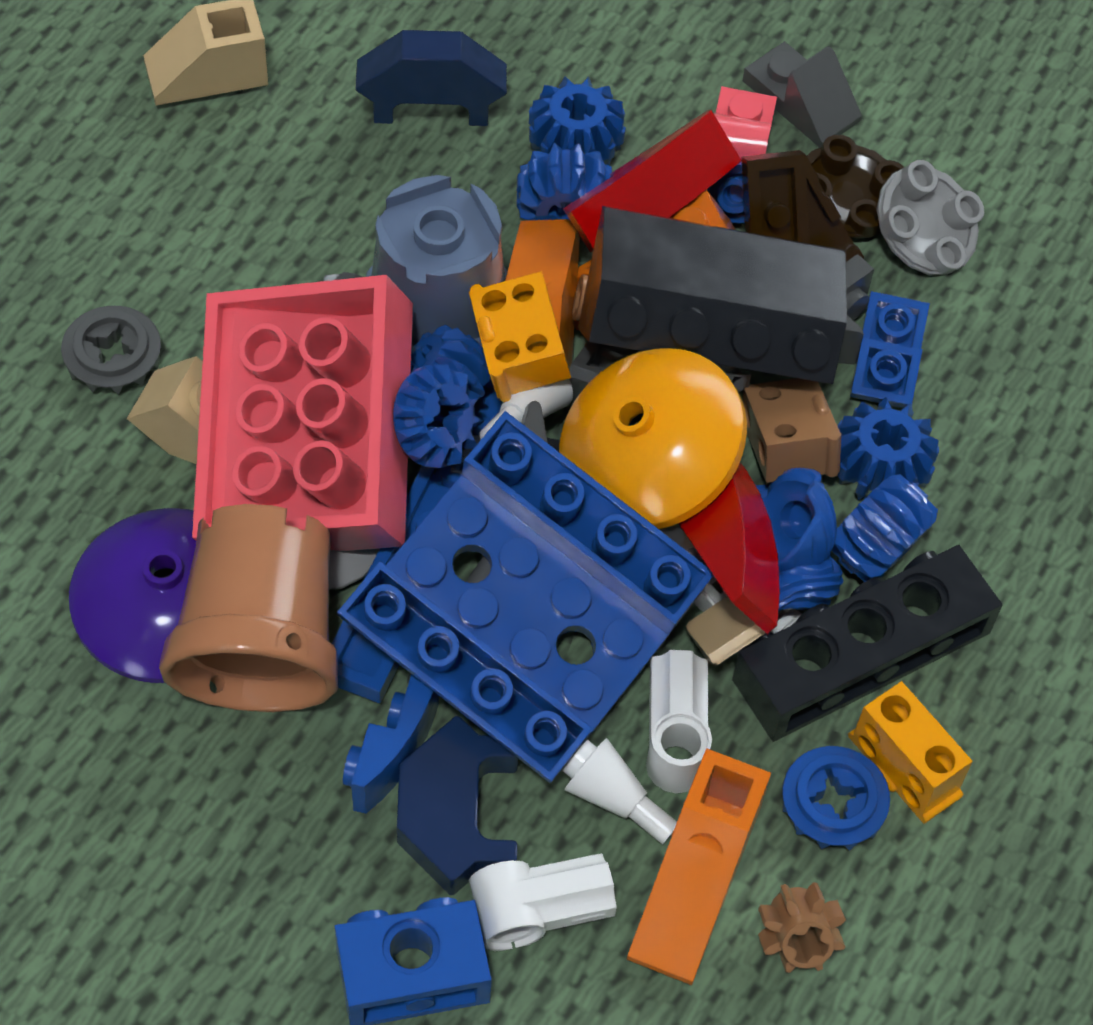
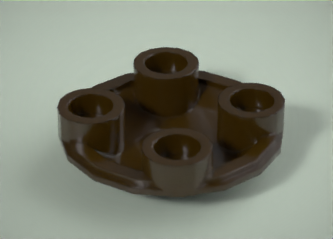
M829 136L825 139L821 148L812 150L807 155L819 177L821 187L834 203L841 216L840 220L851 238H870L881 234L877 214L880 189L891 174L905 167L899 162L886 160L873 150L856 145L848 136Z

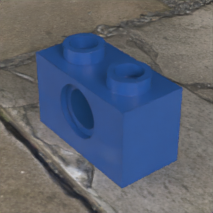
M436 898L420 904L416 911L389 915L388 912L383 910H369L353 915L348 919L347 923L334 925L336 950L350 1025H375L490 1003L492 980L475 900L458 903L454 898ZM416 948L425 952L430 959L419 968L408 969L399 966L393 958L404 949Z

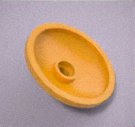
M660 348L646 350L611 364L585 386L575 399L564 421L559 443V453L655 527L662 529L683 522L696 515L714 501L728 485L739 466L746 444V412L743 401L734 384L723 370L711 360L682 349ZM643 414L642 419L637 424L629 426L636 416Z

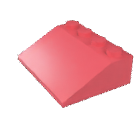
M387 275L207 293L192 538L194 540H197L198 524L202 518L211 527L213 510L225 506L257 504L287 508L286 525L297 527L304 531L307 515L319 520L330 530V550L349 551L401 547L405 543L408 455L399 444L395 433L393 409L401 384L411 374L413 303Z

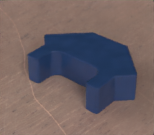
M402 30L357 59L355 90L373 102L374 123L392 124L394 108L400 104H440L463 106L469 111L470 126H488L489 105L507 94V64L460 31Z
M459 716L453 717L399 764L397 843L449 895H455L469 882L471 875L478 870L499 862L517 861L516 841L487 839L480 834L477 822L479 780L488 773L517 772L518 758L491 736L477 734Z

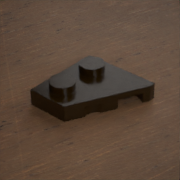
M795 150L741 157L745 232L842 249L845 251L846 262L857 254L864 259L859 247L853 243L841 222V216L834 203L821 187L819 177L805 153Z

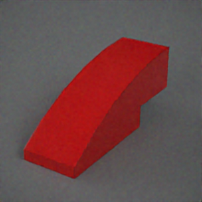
M707 110L609 174L611 178L563 208V210L593 255L602 206L669 218L721 179L741 162V158L712 110Z
M739 463L732 479L719 496L706 508L689 519L680 522L679 525L731 602L768 634L778 623L780 596L778 553L771 520L761 494L745 467Z

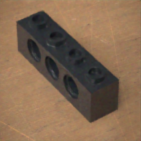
M959 544L938 555L935 551H928L913 559L904 568L903 572L884 581L881 577L869 579L858 586L849 598L831 607L826 603L818 604L804 612L794 625L775 634L773 631H770L768 634L765 633L745 646L738 653L732 681L772 742H775L990 634L1003 604ZM906 607H918L924 610L929 616L916 615L910 612ZM851 633L866 634L875 642L864 643L858 641ZM801 659L810 660L816 663L821 670H806L795 661Z

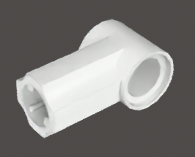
M669 650L663 655L651 657L649 751L646 767L648 776L662 790L672 793L688 792L706 748L710 749L712 743V736L708 727V659L700 658L693 651ZM677 746L689 751L693 757L680 760L669 756L664 750L668 747Z
M602 853L530 868L528 863L523 861H504L478 870L469 879L473 899L476 902L484 945L486 949L492 951L513 949L511 942L515 943L516 948L527 946L542 938L548 930L614 917L616 914L617 906L614 895V883L608 862L604 860Z

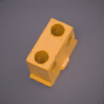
M542 271L482 287L480 284L471 286L469 295L488 371L497 398L507 402L511 399L512 394L571 378Z
M902 681L863 707L857 726L848 733V737L864 756L869 758L880 769L886 779L889 791H896L923 824L963 797V792L960 788L973 762L972 759Z

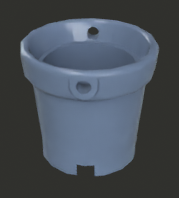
M435 175L413 179L394 189L386 198V210L380 217L379 215L377 217L373 265L367 271L366 277L387 275L413 303L412 347L420 341L424 333H433L438 327L447 325L452 329L459 328L466 336L468 334L471 335L482 346L469 291L474 284L486 287L504 282L508 271L504 267L501 243L502 223L497 206L481 188L471 183L470 193L463 189L452 188L451 177Z

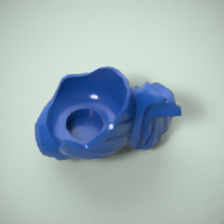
M791 468L784 471L768 487L767 496L763 498L771 520L778 553L780 584L778 612L786 609L808 610L822 603L830 605L832 598L839 594L840 586L844 582L841 567L830 556L837 534L833 502L824 484L821 482L820 472L814 469Z

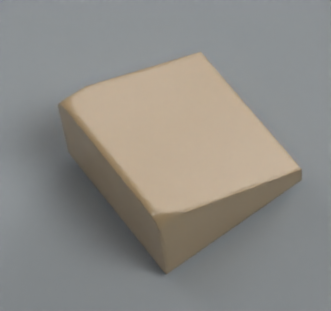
M728 596L689 621L686 625L687 632L705 659H708L709 665L713 664L714 666L765 634L759 626L731 602Z

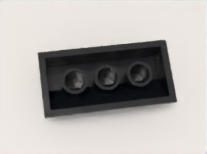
M602 206L578 329L588 342L638 351L660 348L682 349L699 354L719 365L829 384L834 383L847 325L846 259L844 250Z

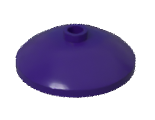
M163 508L129 516L97 536L81 555L74 569L69 587V609L75 631L84 647L97 661L122 676L143 682L164 683L159 663L165 640L179 622L196 548V540L192 538L194 510ZM168 568L174 570L170 576L165 578H158L153 575L160 569Z

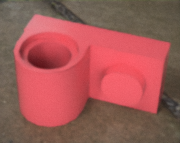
M721 86L714 115L739 157L766 154L777 97Z

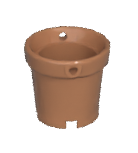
M257 504L225 506L213 510L211 527H209L204 518L200 520L196 548L179 622L165 640L159 663L164 683L181 695L208 705L260 712L306 709L325 703L337 692V655L334 645L329 642V557L331 537L330 530L319 520L307 515L304 531L297 527L286 525L287 508ZM210 681L216 685V693L210 690Z

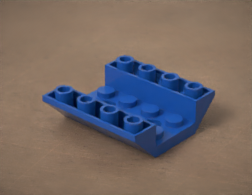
M504 411L464 459L461 476L386 565L381 561L377 563L337 611V615L546 781L551 783L664 643L714 575L706 565L516 418ZM467 551L479 552L488 560L490 573L480 582H465L453 570L452 564L455 558ZM570 631L581 632L586 635L593 646L592 658L583 664L577 665L564 661L556 648V642L561 635Z

